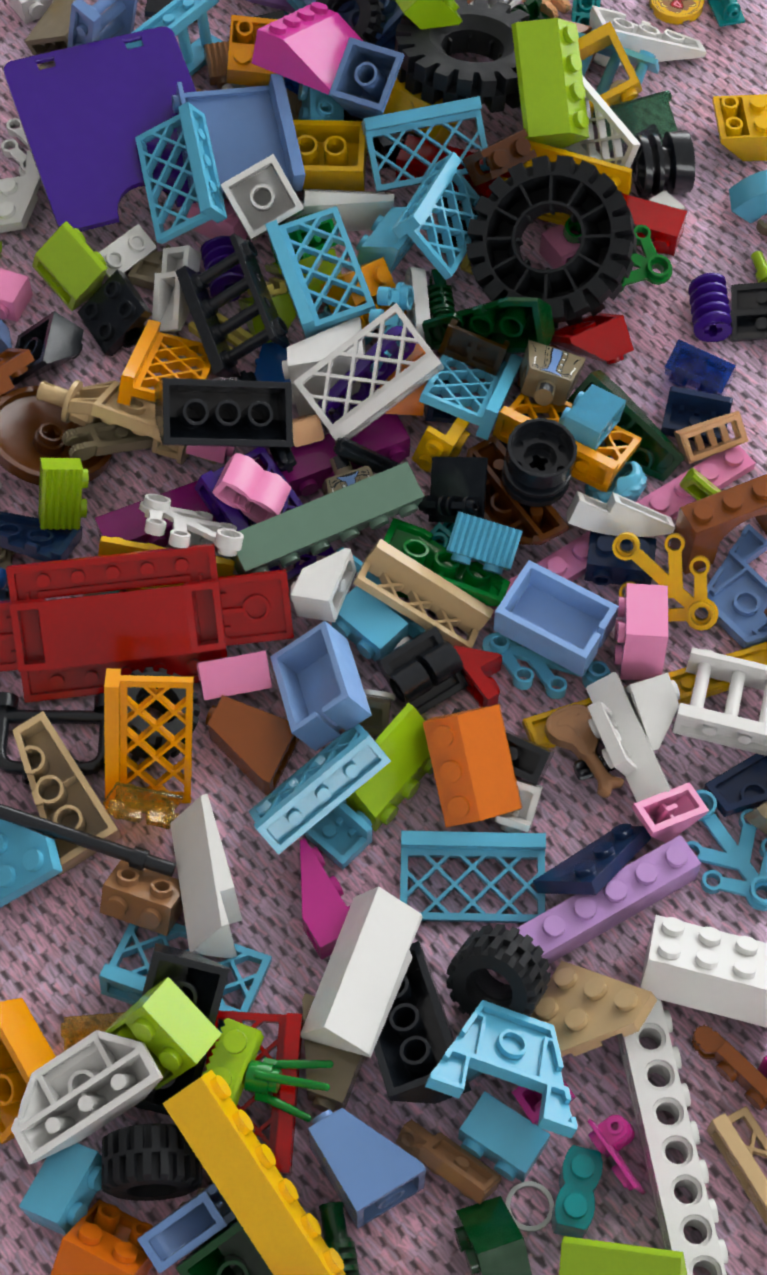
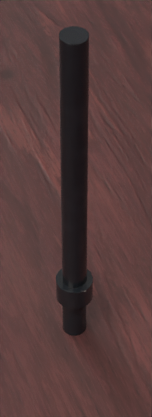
M0 804V819L128 862L129 867L144 871L146 868L172 877L174 874L176 863L150 855V850L135 846L133 849Z

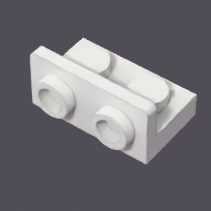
M139 224L99 252L108 267L105 274L107 278L117 269L125 273L155 251L156 245Z

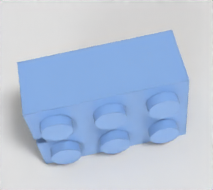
M528 560L495 610L493 630L583 677L597 655L598 648L602 647L614 628L619 606Z
M323 621L270 656L291 733L313 750L317 751L341 735L340 729L343 728L345 731H348L372 716L349 642L326 621Z

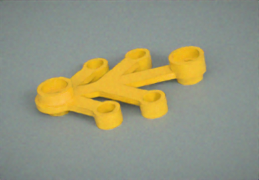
M630 532L619 534L612 544L614 555L624 561H634L659 585L668 586V598H674L683 606L681 608H668V622L686 621L691 628L699 631L708 630L715 625L719 612L717 605L708 598L707 573L710 570V561L707 557L698 555L690 562L689 569L694 575L693 597L683 588L682 550L685 547V538L681 534L671 533L664 542V547L668 552L669 574L640 549V541L635 534ZM671 538H678L681 541V547L672 549L668 542ZM625 539L630 540L633 543V549L630 551L623 550L621 542ZM700 560L706 564V569L703 572H698L694 569L693 564L696 561ZM632 581L624 582L619 589V597H625L623 589L627 583H636ZM698 608H705L708 616L700 619L696 616L695 611Z

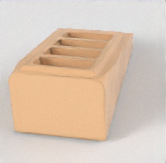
M739 411L700 422L674 432L679 450L686 457L684 461L688 464L749 441ZM729 422L731 423L735 437L731 439L729 438V434L725 425ZM718 427L722 442L717 443L713 430ZM703 432L706 433L709 446L706 447L701 437ZM693 437L697 450L692 451L688 438Z
M308 414L292 419L293 446L301 447L325 438L321 421L317 414Z

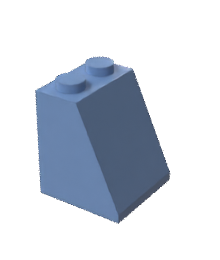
M350 37L329 95L351 116L363 119L382 115L405 55L398 51Z
M341 1108L334 1113L332 1110L324 1111L311 1121L312 1126L308 1128L310 1149L340 1201L344 1203V1208L357 1229L424 1189L426 1169L423 1164L345 1109Z

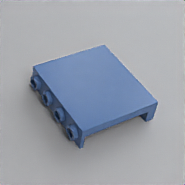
M271 74L268 86L186 93L183 91L182 82H177L176 95L171 96L173 113L179 114L178 107L189 102L205 114L220 184L274 154L294 191H302L306 174L283 76ZM181 125L177 127L178 137L182 132ZM182 149V157L184 163L188 157V154L186 150ZM188 175L187 180L190 190L194 181L193 177ZM221 188L223 199H227L226 195L224 194Z

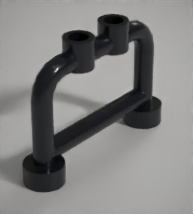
M0 692L1 770L8 774L22 775V782L29 784L22 761H14L7 756L9 724H22L44 711L51 724H100L97 756L87 762L74 760L84 776L96 774L105 768L104 693L95 696L94 710H18L19 697L13 693Z

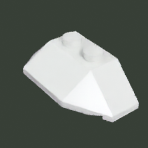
M96 1030L32 1072L21 1100L18 1116L14 1119L11 1131L28 1164H34L82 1141L143 1101L163 1079V1076L144 1042Z

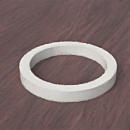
M364 689L366 697L395 701V694Z
M525 1181L515 1185L509 1191L505 1204L518 1229L526 1232H535L549 1224L552 1219L554 1201L548 1189L537 1182ZM525 1187H533L540 1190L546 1196L549 1203V1213L546 1219L535 1226H526L519 1223L511 1212L510 1202L513 1195Z

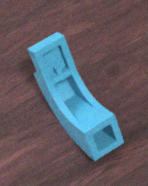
M767 170L752 174L729 189L731 211L749 223L755 222L767 213Z

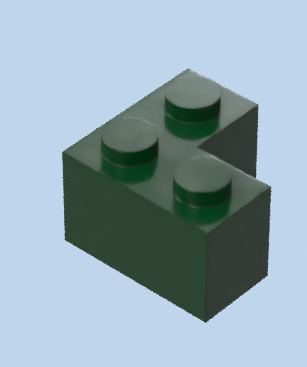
M501 1196L483 1201L481 1204L477 1203L456 1210L460 1227L454 1228V1234L460 1252L465 1254L466 1262L472 1275H532L524 1238Z

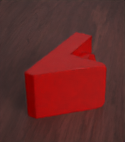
M453 646L463 663L464 668L461 672L469 684L466 688L478 705L486 707L498 704L500 689L491 676L501 670L503 656L499 653Z

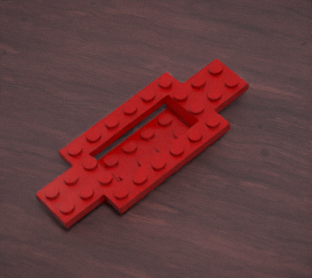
M214 543L193 545L188 548L175 547L6 567L10 600L0 601V672L12 670L21 672L25 703L104 693L106 668L121 669V675H131V672L137 669L143 673L145 667H153V670L158 672L159 668L167 669V674L173 676L175 672L181 677H194L193 683H199L197 662L228 657L226 646L294 638L286 569L218 577ZM184 583V585L55 600L45 599L53 597Z

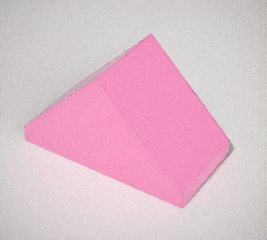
M690 782L670 789L669 792L665 791L634 803L631 807L650 836L664 843L674 839L709 812V809Z

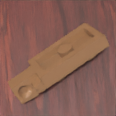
M412 1119L404 1124L396 1139V1143L404 1151L413 1155L414 1158L416 1157L432 1173L446 1179L458 1188L465 1197L473 1199L478 1204H481L498 1188L502 1180L501 1175L443 1133L439 1132L433 1135Z

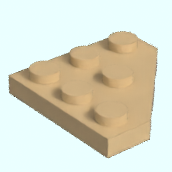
M561 960L547 984L546 992L530 1017L554 1025L561 1057L570 1053L576 1057L603 1046L602 1041L621 1033L626 1037L639 1032L657 999L651 991Z

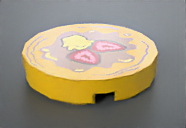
M650 0L649 6L653 9V14L656 18L665 23L679 25L683 24V21H695L702 13L705 0Z

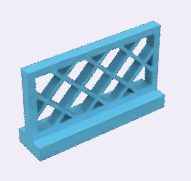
M480 96L363 118L361 125L366 139L376 193L421 184L441 153L444 152L447 155L452 153L446 146L454 134L468 143V146L459 157L461 160L465 157L471 146L478 151L487 147L481 115L482 105ZM475 118L477 132L471 140L457 129L462 121ZM458 122L455 127L449 125V123ZM442 125L451 132L443 145L428 136L434 126ZM429 127L426 133L420 130ZM407 131H414L422 137L414 151L400 142L403 134ZM400 133L397 139L391 136L392 134ZM384 136L394 144L387 155L383 156L374 149L372 138ZM477 137L479 138L480 146L474 142ZM425 140L440 149L432 163L417 154ZM396 145L411 155L403 169L388 159ZM376 157H378L379 159L382 160V162H381V164L379 165V167H378V164H377V159H376ZM413 158H416L428 167L422 177L415 178L405 171ZM483 158V165H480L483 172L490 171V167L485 163L486 158ZM385 163L399 172L394 182L381 184L379 171ZM466 168L458 169L462 176L469 175ZM402 175L408 178L407 180L399 181Z
M189 102L178 107V115L135 137L156 241L160 244H164L210 220L219 223L227 219L205 114ZM181 125L182 132L177 142L170 139L174 129ZM155 138L160 139L153 154L148 153L146 143ZM167 143L174 145V148L166 161L160 157ZM183 149L187 151L188 157L183 167H179L175 164ZM159 162L165 166L159 179L155 180L152 173ZM175 169L180 171L173 187H171L166 182L172 170ZM189 175L193 177L194 183L187 194L182 192L181 189ZM163 188H165L170 193L164 206H160L158 198ZM178 195H181L186 199L179 213L171 211ZM193 202H196L199 205L200 214L189 219L186 216ZM168 215L175 216L176 219L172 227L164 231L163 225Z
M452 152L431 167L392 228V231L399 239L407 234L445 280L454 275L467 252L466 244L471 243V238L468 236L467 231L463 230L461 219L466 221L468 230L470 219L476 220L478 215L473 214L471 204L475 207L480 199V196L458 171L457 167L462 160L455 152ZM452 181L457 185L459 192L454 191ZM442 197L447 198L449 208L444 207ZM457 200L461 201L463 212L459 211ZM432 213L437 214L439 225L434 224ZM447 216L451 217L453 228L449 227ZM421 229L427 231L429 242L419 232ZM437 233H441L444 245L439 244ZM451 236L456 237L458 248L453 247ZM441 252L446 253L448 265L442 259Z
M337 206L282 225H278L277 220L265 224L305 338L316 335L318 330L368 314L371 309H376ZM334 218L336 225L331 233L318 229L321 222ZM297 230L308 232L302 243L291 240L288 233ZM314 235L327 240L321 251L308 246ZM333 242L345 246L346 249L341 258L327 253ZM304 252L317 257L311 268L299 264V260ZM323 260L336 264L330 276L317 271ZM343 267L355 272L350 283L337 279ZM313 277L326 282L321 293L308 289ZM332 285L346 290L340 301L327 296ZM352 292L364 296L366 300L365 304L356 307L346 304ZM322 303L336 307L332 315L319 319L317 312Z
M512 353L508 362L503 361L497 376L478 368L469 369L467 366L470 365L442 354L440 361L444 369L428 380L421 393L419 402L479 426L476 436L488 440L523 358ZM449 367H456L457 370H451ZM466 379L469 383H462L461 380ZM479 379H485L486 382H481ZM448 380L451 384H444L442 381ZM477 392L480 396H474L472 393ZM459 393L462 397H455L454 394ZM435 394H441L443 398H440Z
M357 724L350 730L343 732L250 809L249 813L255 822L253 825L279 855L390 763L391 760L360 724Z
M401 830L400 900L407 904V899L419 889L432 902L423 912H420L423 916L422 921L526 923L545 912V894L537 893L531 886L534 884L533 880L545 873L546 833ZM408 857H423L432 868L418 881L408 870ZM432 858L442 859L438 863H436ZM450 858H459L468 867L456 881L441 868ZM467 858H475L478 860L472 864ZM485 859H495L504 868L492 882L477 869ZM504 859L514 860L510 864H508ZM522 859L537 860V874L529 882H526L513 869ZM436 871L450 884L437 899L422 885ZM472 872L486 885L474 899L459 886ZM507 873L522 886L510 900L495 887ZM408 878L414 883V885L409 890ZM454 889L469 903L459 913H450L440 903ZM490 890L505 904L496 914L485 913L477 904ZM527 891L537 901V914H522L513 903ZM437 907L442 913L431 911ZM471 908H473L477 913H467V912H468ZM509 908L514 914L503 913Z
M129 923L110 963H105L99 975L101 994L131 1005L135 1004L141 998L146 976L143 975L148 973L150 965L143 951L154 947L155 943L169 946L168 941L178 937L187 939L186 926L175 923L167 936L157 933L158 936L139 943L136 936L139 926ZM234 943L237 957L226 958V960L219 962V964L230 968L236 979L235 982L225 985L223 995L240 989L245 1000L239 1010L225 1005L222 998L219 1010L250 1012L272 962V956ZM138 953L143 964L142 967L132 971L119 967L123 958ZM247 960L261 964L256 974L243 979L236 967L237 964ZM251 985V987H250V989H249V991H248L247 988H246V986ZM219 1020L218 1030L221 1033V1027L225 1026L223 1020Z

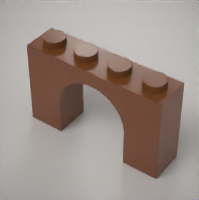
M767 474L679 508L673 533H679L685 538V547L682 550L684 575L691 573L689 565L695 556H705L710 561V565L714 564L719 544L723 538L735 527L753 517L756 518L767 535ZM672 538L670 547L672 549L680 548L681 541L678 538ZM699 560L693 564L695 570L706 567V564Z

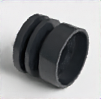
M687 130L665 132L662 144L657 133L649 134L648 138L646 135H635V138L641 145L633 160L631 169L638 196L649 197L651 192L656 196L663 191L664 184L669 194L691 192L695 181V153L689 132Z
M544 418L526 420L514 428L508 439L501 475L504 489L512 499L526 506L543 507L552 505L563 497L568 490L577 455V445L571 432L562 424Z

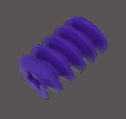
M229 236L215 237L206 241L201 246L200 251L204 269H209L235 252ZM240 263L208 283L212 298L244 278ZM239 295L238 297L234 298V299L231 300L230 302H234V301L238 300L241 295Z
M719 273L702 274L693 279L688 288L692 323L694 325L693 332L699 340L704 342H720L728 338L733 330L730 326L732 319L729 315L730 307L728 305L726 279Z

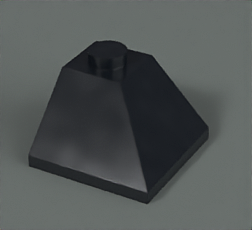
M54 311L18 335L15 348L29 349L35 361L27 365L28 370L22 375L15 378L9 376L13 385H18L59 367L70 359H75L83 348L81 341L84 329Z

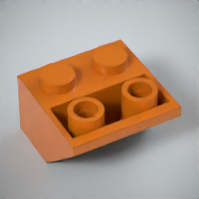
M99 1199L90 1208L87 1215L82 1217L62 1238L50 1275H147L152 1262L137 1238L153 1226L128 1215L117 1206Z

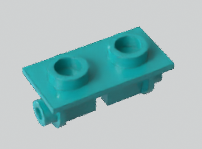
M708 0L719 27L745 23L746 20L737 0Z

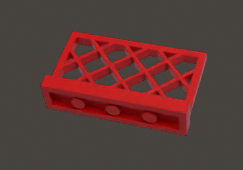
M218 1011L215 1022L217 1029L219 1020L227 1018L243 1023L242 1021L255 1022L250 1027L256 1029L263 1023L279 1024L278 1039L266 1049L261 1045L259 1050L262 1053L255 1060L261 1061L264 1057L273 1059L269 1053L276 1047V1060L301 1059L302 1014L286 1013V1015ZM215 1043L207 1052L206 1064L210 1063L208 1057L213 1055L211 1050L216 1048ZM280 1069L282 1070V1075L299 1078L300 1069ZM280 1084L278 1092L273 1093V1096L297 1107L298 1087ZM255 1095L252 1098H250L243 1106L240 1107V1105L237 1104L236 1107L238 1108V1110L242 1109L243 1111H245L253 1103H255ZM270 1105L272 1107L271 1118L259 1128L252 1121L255 1130L254 1134L256 1137L260 1136L274 1154L276 1159L275 1166L280 1174L291 1176L296 1117ZM270 1126L268 1140L262 1132Z

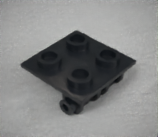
M432 457L430 495H425L418 505L420 511L429 515L428 522L455 523L458 511L484 519L487 457Z

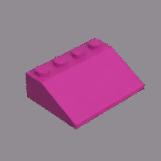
M312 2L310 5L257 29L252 64L329 95L349 38L363 40L337 12L329 10L326 4Z

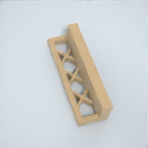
M379 539L367 555L353 582L357 587L423 628L428 629L436 626L443 640L448 641L452 646L473 648L479 631L490 620L494 611L489 606L382 539ZM367 572L378 577L381 584L377 585L366 578ZM400 591L407 595L410 602L401 600L396 592ZM424 609H429L436 613L438 620H433L427 616ZM457 626L468 633L467 639L465 640L457 635L453 627Z
M744 1106L728 1116L726 1113H723L710 1122L706 1130L767 1226V1178L753 1158V1154L767 1158V1137L748 1107ZM742 1118L751 1131L749 1145L744 1144L732 1125ZM756 1140L762 1149L754 1147Z

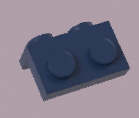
M671 386L661 432L666 436L675 437L674 432L728 414L731 410L733 398L716 393L711 394L685 387ZM718 427L713 428L717 443L722 442ZM701 433L703 443L709 444L706 433ZM693 437L688 438V440L694 441Z
M590 532L585 581H592L594 584L602 586L608 584L622 585L627 581L651 585L652 578L634 561H624L614 555L612 544L617 536ZM638 537L640 549L655 561L657 539ZM625 539L621 542V547L625 551H630L633 549V543Z

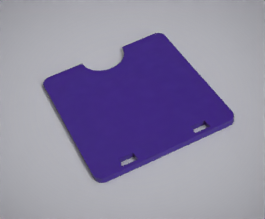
M165 26L10 61L4 66V77L57 227L59 228L67 221L73 228H77L81 232L119 222L118 207L123 196L134 188L145 186L135 137L178 115V113H173L171 96L176 95L177 82H182L184 93L197 92L175 34L170 28ZM142 41L141 47L127 50L125 44ZM54 61L55 67L38 69L37 64ZM176 127L170 139L177 142L179 137ZM155 138L146 143L148 153L153 154L160 139ZM167 143L160 158L167 161L174 145ZM182 151L175 164L179 167L184 165ZM157 163L152 173L153 179H159L165 166L164 164ZM173 169L166 184L173 187L180 171ZM186 179L181 191L188 194L190 190L188 180ZM163 188L162 191L169 195L170 191ZM178 195L175 201L176 206L181 207L186 198Z

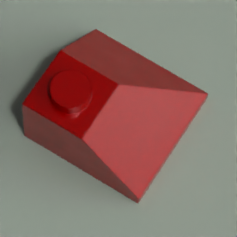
M598 313L594 317L592 315L583 318L581 323L572 326L566 325L556 329L551 343L594 360L606 361L607 364L622 361L624 354L634 350L624 315Z

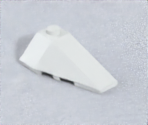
M592 5L589 26L592 27L591 31L611 22L624 48L638 53L640 50L648 51L656 56L655 59H658V62L703 58L707 53L700 40L669 29L661 33L657 28L651 26L649 22L642 20L641 24L638 25L626 20L627 14ZM596 53L593 61L601 66H607L610 57Z

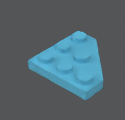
M0 819L1 908L63 872L55 839Z

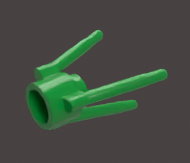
M264 1057L263 1062L251 1060L246 1072L244 1089L245 1091L255 1093V1101L268 1103L305 1122H310L312 1119L310 1114L270 1095V1092L277 1093L280 1084L328 1091L330 1089L328 1083L282 1075V1070L280 1069L332 1068L334 1063L331 1060H276Z

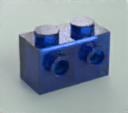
M678 339L664 367L665 375L669 376L668 381L679 387H685L687 384L698 389L697 391L711 394L716 393L722 396L725 395L736 373V365Z

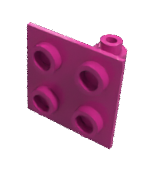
M611 1115L600 1124H596L593 1120L589 1119L587 1122L593 1131L588 1136L601 1154H604L606 1158L609 1156L613 1157L617 1164L611 1169L621 1184L628 1188L629 1191L635 1189L641 1194H645L646 1191L618 1153L633 1141L635 1137L633 1126L620 1115Z

